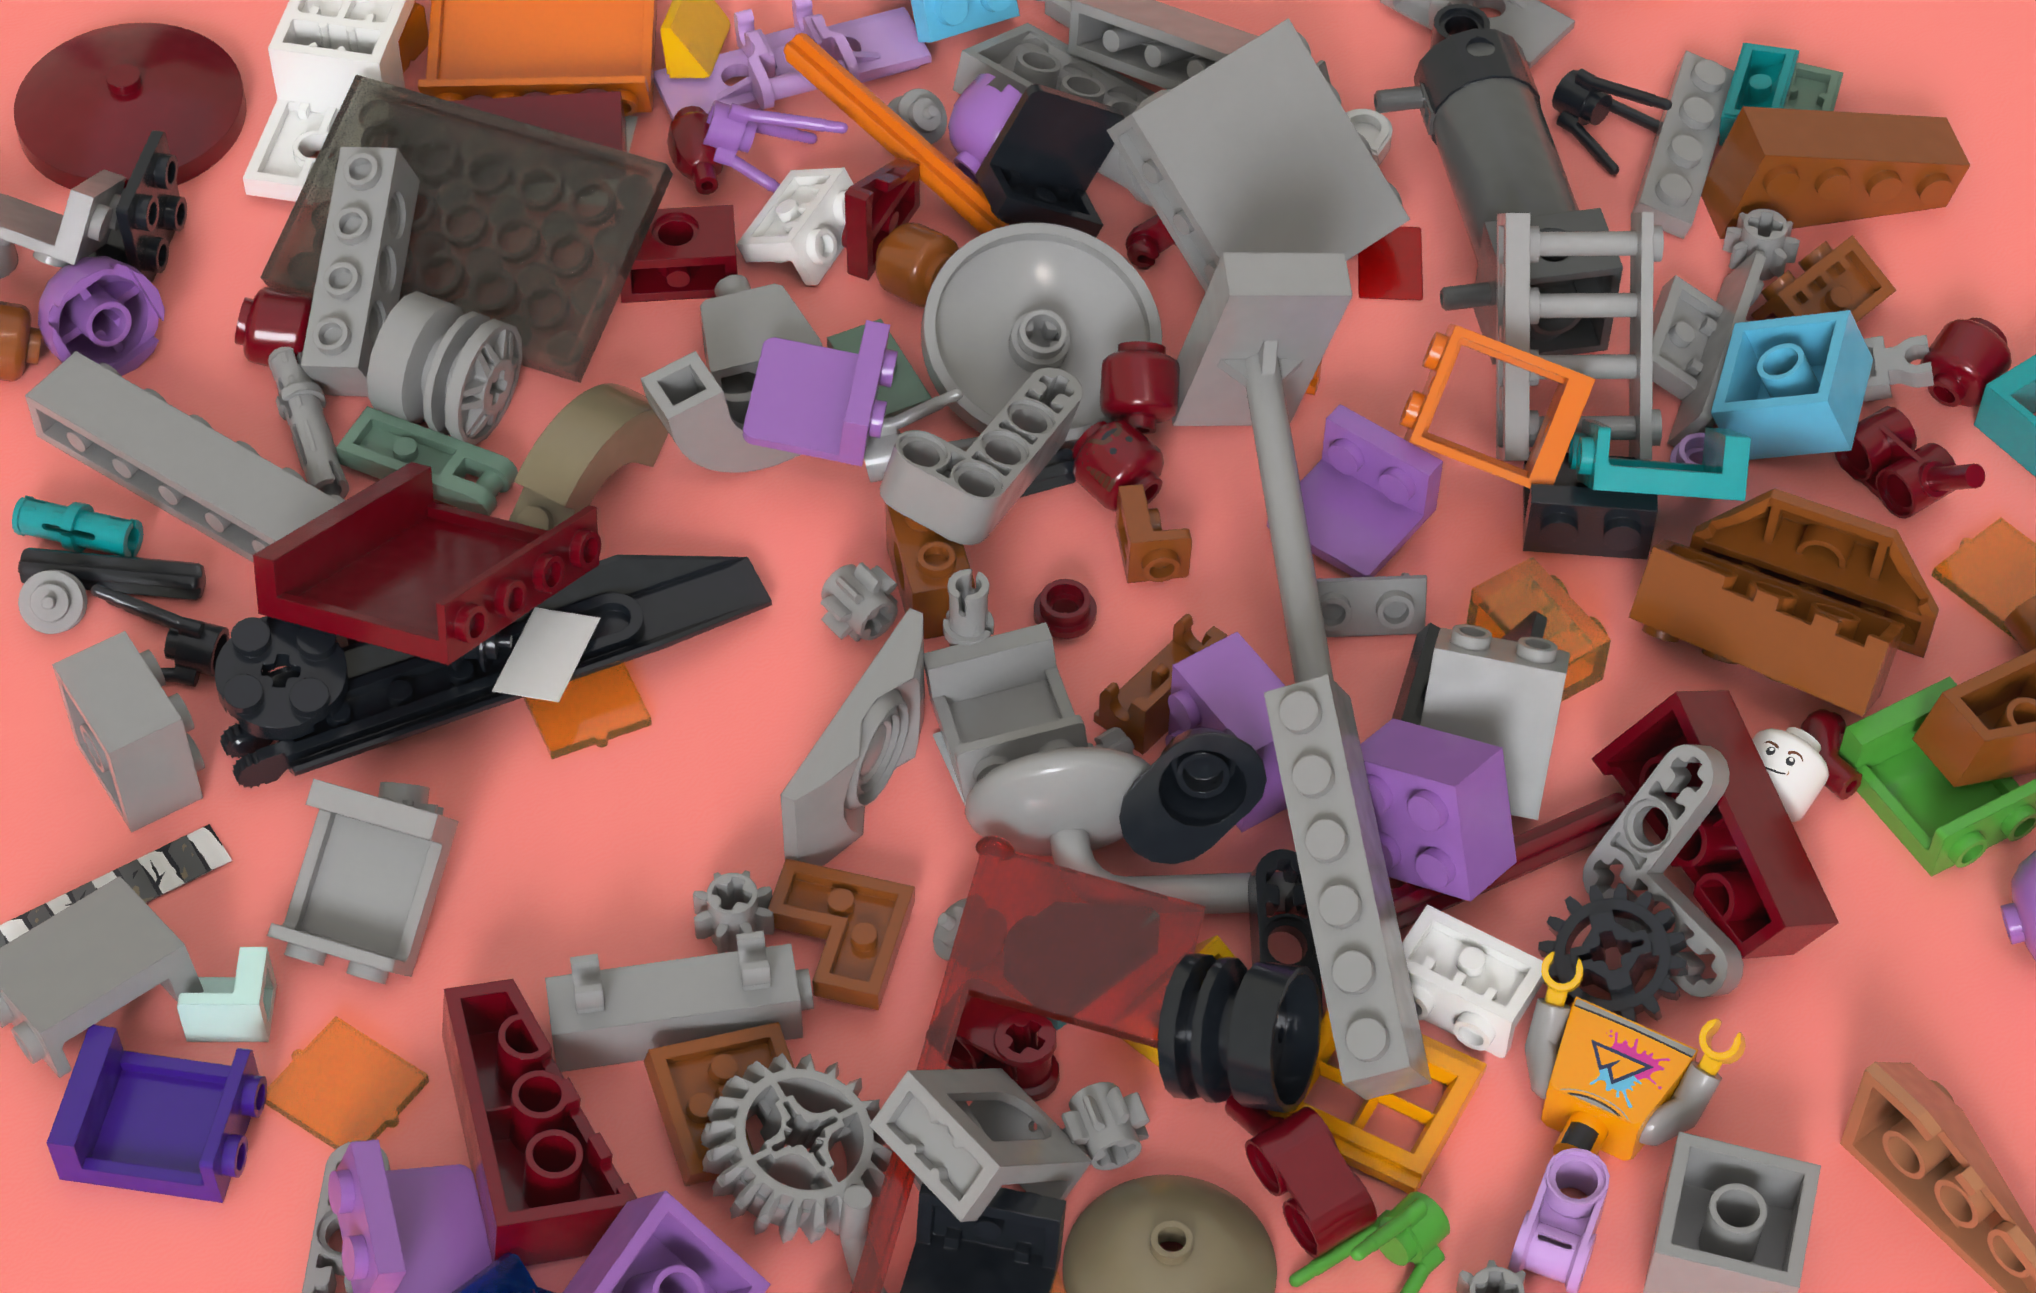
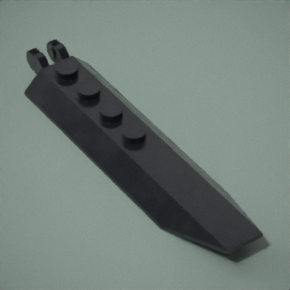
M615 555L600 560V565L538 605L537 608L601 618L570 679L572 681L665 649L771 606L772 600L748 557ZM534 609L501 630L502 634L512 635L511 648L501 647L500 657L498 660L492 661L491 669L488 673L482 671L476 659H466L460 672H455L452 663L446 665L361 641L342 647L346 657L349 676L347 696L341 709L333 717H331L330 712L324 720L314 724L315 731L297 739L276 740L277 743L272 745L270 744L274 740L251 735L237 723L223 731L224 734L220 736L222 739L220 742L224 752H226L227 756L231 755L232 758L238 757L239 759L236 760V764L233 765L234 770H232L239 786L243 785L244 788L259 787L262 783L268 784L278 780L287 769L294 776L523 698L522 696L492 692ZM286 666L271 671L266 676L272 677L274 687L281 688L286 687L288 678L299 677L300 673L292 671L291 667Z

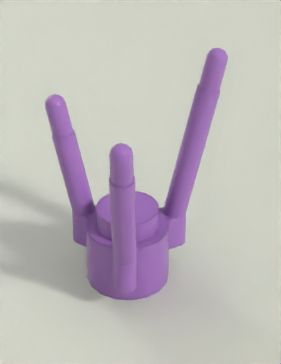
M715 100L707 117L706 123L710 125L703 144L716 148L713 158L714 162L732 167L766 190L774 193L780 183L736 155L738 150L746 153L749 152L755 133L814 144L817 142V135L799 129L844 134L848 130V125L844 122L751 109L735 103L729 105Z

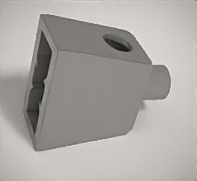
M729 275L721 279L715 286L714 292L716 297L706 299L700 305L706 366L724 393L738 394L752 391L762 346L768 338L777 337L823 347L820 338L782 285L774 283L751 289L746 277L742 275Z

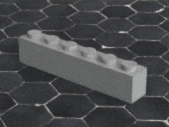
M77 351L25 395L37 437L253 562V555L345 501V499L338 495L332 494L329 496L308 484L293 469L287 467L282 469L264 459L249 444L243 441L235 442L215 431L202 417L194 414L189 416L173 407L156 391L149 388L142 389L124 379L109 364L103 362L98 364Z
M1329 674L1264 692L1342 1083L1365 1100L1431 1084L1351 698Z

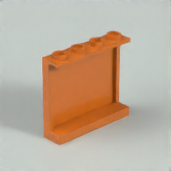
M431 0L426 79H418L420 96L423 99H430L436 102L465 100L475 95L506 98L522 97L531 92L559 95L576 94L587 89H602L607 92L621 91L625 117L634 113L652 112L657 0Z

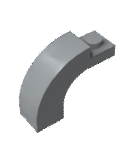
M696 351L640 378L648 403L676 445L689 460L701 467L718 472H749L769 468L801 455L747 443L743 438V426L752 391L738 394L724 393Z

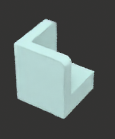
M240 947L235 977H198L204 992L179 994L177 1010L187 1042H269L277 983L267 947Z

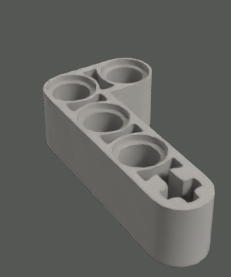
M1046 367L1036 370L967 451L926 431L910 430L903 432L895 442L879 488L880 496L895 511L950 541L963 545L981 543L990 535L1064 444L1083 395L1082 385L1070 373L1058 368Z

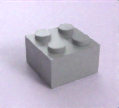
M123 631L52 664L76 745L131 833L203 798L197 772L204 769L205 765L198 747L187 733L195 728L192 717L178 693L168 697L162 686L166 685L163 672L149 649L139 653L126 631Z
M1679 1131L1666 1177L1643 1293H1798L1821 1165Z

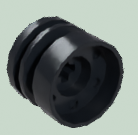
M1186 954L1176 965L1166 987L1159 1019L1158 1060L1159 1071L1165 1089L1174 1098L1191 1100L1202 1097L1206 1102L1220 1103L1227 1101L1231 1094H1233L1234 1099L1242 1107L1282 1113L1295 1111L1305 1098L1312 1081L1320 1046L1322 1023L1321 998L1315 975L1307 966L1263 961L1254 963L1247 970V967L1239 958L1225 957L1218 958L1217 960L1213 955Z

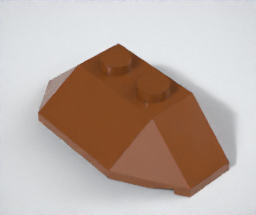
M1775 488L1696 526L1692 534L1690 548L1904 623L1906 627L1898 649L1924 658L1939 608L1898 530Z

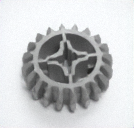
M783 1053L773 1058L768 1069L756 1060L747 1067L743 1078L735 1075L726 1082L722 1090L723 1096L715 1098L709 1108L707 1115L711 1123L706 1124L701 1134V1145L710 1149L702 1161L703 1171L719 1174L712 1186L713 1197L733 1195L735 1197V1201L730 1208L731 1219L743 1216L746 1211L757 1217L754 1221L755 1235L763 1233L771 1223L779 1226V1234L783 1244L793 1239L799 1227L811 1244L821 1239L826 1231V1227L838 1236L843 1195L846 1189L853 1185L864 1186L869 1189L873 1199L880 1196L887 1183V1176L883 1172L887 1171L892 1162L893 1151L883 1146L885 1141L869 1126L880 1110V1099L861 1101L857 1096L862 1089V1078L850 1081L847 1085L843 1084L837 1079L839 1076L838 1062L829 1065L825 1072L822 1073L815 1070L811 1053L802 1057L796 1068L791 1066ZM756 1114L763 1125L760 1134L764 1139V1144L758 1153L752 1155L747 1143L745 1128L746 1121ZM839 1141L843 1145L847 1159V1175L840 1182L837 1181L831 1171L835 1163L829 1153L834 1143Z

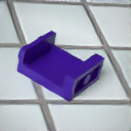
M92 1025L88 1028L47 1140V1146L59 1179L223 1203L231 1177L239 1178L243 1173L248 1153V1140L245 1134L251 1117L259 1118L262 1114L267 1096V1079L265 1076L259 1075L254 1053L251 1049L237 1048L231 1066L124 1051L117 1028Z

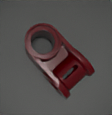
M978 981L967 982L926 1032L925 1038L929 1048L943 1063L952 1069L1002 1068L1034 1102L1049 1096L1056 1089L1060 1081L1059 1064L1053 1055L1057 1047L1056 1030L1052 1022L1045 1016L1032 1012L1003 997L999 992Z

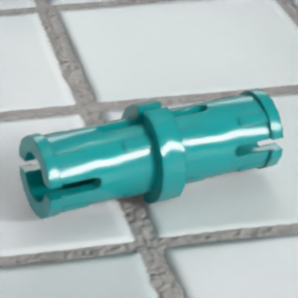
M26 495L25 498L21 497L18 500L12 515V528L17 535H29L60 542L62 547L68 551L83 552L87 548L119 556L135 557L143 542V526L139 520H129L94 511L90 504L73 502L71 505L66 506L38 500Z

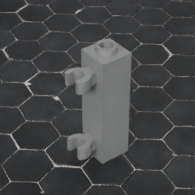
M764 930L736 934L738 951L600 970L598 953L570 957L572 974L545 978L556 1064L561 1072L642 1061L645 1059L649 1049L779 1022L785 1040L803 1038L801 1011L814 1009L809 969H795L791 943L766 947Z

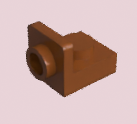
M1143 484L1118 486L1115 528L1127 583L1164 582L1170 579L1187 577L1189 575L1192 549L1190 530L1187 528L1162 530L1158 508L1148 509Z

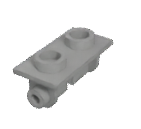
M1402 573L1401 576L1317 579L1326 637L1418 634L1425 627L1427 575Z

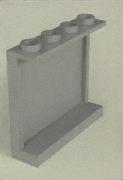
M1289 18L1106 130L1205 293L1223 252L1345 253L1347 261L1410 220L1402 206L1398 191L1384 177L1372 157L1369 143L1355 129L1341 105V99L1337 90L1326 81L1311 56L1308 42L1296 31Z

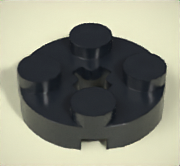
M268 616L260 619L250 617L239 621L231 631V638L223 645L215 666L217 692L220 703L226 713L228 710L229 714L239 721L240 727L251 735L268 740H292L315 731L314 724L324 720L330 712L331 717H333L341 709L349 687L345 653L336 640L335 634ZM280 666L291 667L292 671L300 673L299 677L288 678L286 687L281 688L274 687L272 677L266 676L271 670Z

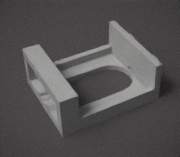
M1002 1068L908 1070L869 1125L960 1222L977 1221L1002 1185L1019 1184L1026 1192L1065 1200L1092 1163V1160L1078 1145L1071 1143L1070 1137ZM954 1101H973L969 1107L984 1132ZM1034 1123L1037 1124L1036 1130L1034 1129Z

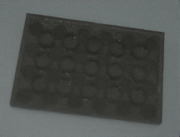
M356 75L260 278L270 288L309 296L313 299L340 148H398L420 180L399 301L404 296L418 291L461 307L464 314L474 311L490 317L491 320L496 319L517 327L522 339L521 365L581 383L673 176L669 166L666 163Z

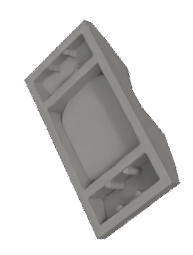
M911 608L908 609L781 793L785 860L787 858L823 866L863 835L865 806L877 798L897 767L915 757L924 720L923 613Z

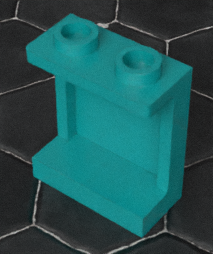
M1583 419L1581 433L1574 432L1569 445V469L1577 470V480L1592 490L1745 501L1751 437L1731 429L1705 428L1702 464L1609 458L1611 427L1591 419Z

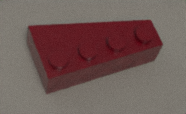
M1729 690L1676 691L1591 759L1604 776H1614L1626 792L1622 797V801L1627 806L1664 756L1674 747L1683 744L1706 745L1720 751L1728 764L1730 772L1729 784L1723 796L1670 865L1672 867H1682L1695 884L1693 896L1714 924L1736 945L1741 952L1742 959L1794 955L1837 925L1839 921ZM1688 763L1686 768L1690 771L1692 777L1686 787H1701L1703 781L1697 775L1702 765L1701 763ZM1665 792L1667 796L1674 799L1680 794L1677 792ZM1654 807L1647 812L1645 819L1663 841L1668 833V820L1662 810Z
M514 979L444 989L442 1038L471 1170L477 1187L494 1270L500 1271L590 1255L628 1201L637 1199L629 1183H623L612 1163L613 1154L601 1133L594 1132L580 1107L581 1098L570 1078L565 1079L551 1055L552 1047Z

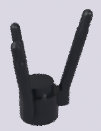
M1583 68L1572 70L1561 79L1553 94V108L1561 113L1556 124L1572 133L1598 163L1611 175H1616L1619 172V166L1582 125L1589 123L1598 125L1606 118L1610 111L1657 133L1659 120L1613 99L1611 95L1662 110H1670L1672 102L1669 99L1599 78Z
M99 584L91 588L93 596L105 600L108 604L170 628L165 641L164 654L166 659L174 660L175 668H161L166 682H177L196 687L200 673L215 677L218 655L230 637L228 628L179 616Z

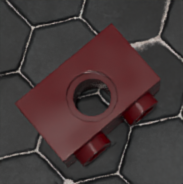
M733 205L616 211L617 266L621 303L715 298L714 290L717 283L729 275H738Z

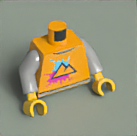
M1555 951L1548 954L1542 963L1541 970L1544 982L1548 988L1545 998L1537 999L1525 1043V1056L1531 1090L1545 1100L1541 1120L1546 1126L1561 1132L1553 1147L1554 1155L1562 1150L1579 1148L1588 1150L1596 1155L1601 1150L1623 1161L1634 1159L1644 1145L1658 1146L1678 1136L1679 1131L1686 1132L1694 1128L1722 1080V1077L1718 1074L1722 1064L1736 1062L1744 1054L1746 1044L1743 1034L1741 1032L1737 1034L1729 1050L1715 1052L1712 1049L1711 1041L1713 1036L1719 1031L1722 1021L1718 1018L1708 1021L1702 1027L1699 1034V1044L1704 1055L1700 1062H1696L1698 1049L1577 996L1572 1007L1565 1004L1568 992L1574 991L1583 980L1584 970L1582 962L1578 958L1576 974L1570 982L1564 984L1557 983L1549 975Z

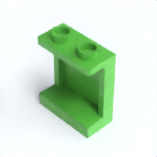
M1950 676L1847 726L1838 754L1863 775L1860 787L1857 789L1859 795L1931 877L1954 865L1958 868L1966 867L1976 861L1987 848L2007 838L2009 841H2017L2036 827V779L2022 786H2019L2012 777L1953 787L1912 739L1942 692L1957 686Z

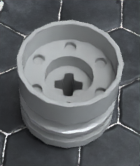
M418 291L410 293L395 305L379 330L370 355L367 373L368 398L376 410L418 425L426 421L431 430L476 445L487 439L510 405L518 383L522 363L521 336L517 327L496 319L491 320L490 317L474 311L464 314L461 307Z

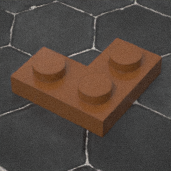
M786 858L768 909L773 912L775 929L826 940L812 980L813 996L879 1010L915 903V886Z
M779 1022L648 1050L643 1062L685 1186L716 1180L719 1174L703 1171L702 1161L710 1149L701 1145V1134L706 1124L711 1123L708 1120L709 1116L707 1113L714 1099L723 1096L722 1090L726 1082L735 1075L743 1078L747 1067L756 1060L768 1069L773 1058L778 1057L781 1053L785 1055L791 1066L795 1068ZM746 1130L747 1143L751 1154L754 1155V1151Z

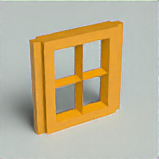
M1327 1011L1321 1023L1320 1046L1314 1075L1305 1098L1295 1111L1287 1113L1268 1111V1113L1273 1117L1286 1118L1303 1107L1308 1106L1312 1108L1330 1129L1338 1150L1348 1165L1409 1194L1410 1192H1417L1421 1188L1477 1090L1480 1080L1486 1071L1487 1064L1422 1034L1430 1077L1432 1080L1447 1086L1433 1113L1394 1094H1388L1364 1100L1349 1124L1304 1102L1319 1075L1349 1089L1342 1083L1340 1069L1327 1064L1336 1049ZM1378 1103L1425 1125L1410 1152L1363 1130Z

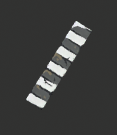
M210 824L1 924L0 948L119 876L147 903L233 860Z

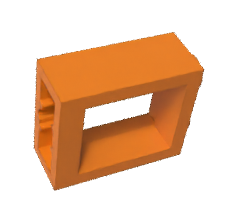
M1449 324L1445 335L1435 332L1422 364L1423 367L1431 370L1422 393L1412 390L1400 418L1399 425L1408 428L1404 440L1529 489L1531 488V483L1554 485L1596 379L1458 325ZM1461 346L1558 383L1524 469L1428 432Z

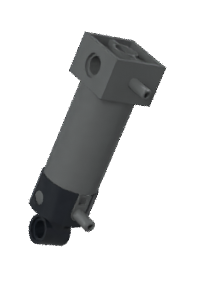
M1453 4L1439 10L1434 17L1430 50L1419 61L1414 75L1415 86L1377 90L1374 94V107L1378 113L1420 109L1428 135L1431 136L1432 141L1438 147L1478 262L1476 282L1474 284L1442 288L1440 291L1441 307L1445 311L1473 308L1482 335L1496 340L1497 214L1530 213V226H1539L1540 232L1609 231L1601 208L1579 210L1542 112L1540 95L1522 48L1512 36L1496 29H1490L1489 18L1477 7L1467 4ZM1540 256L1538 263H1530V287H1538L1540 293H1618L1623 266L1619 256ZM1540 318L1538 324H1530V349H1538L1539 355H1573L1608 350L1613 318ZM1490 357L1492 365L1496 364V359Z

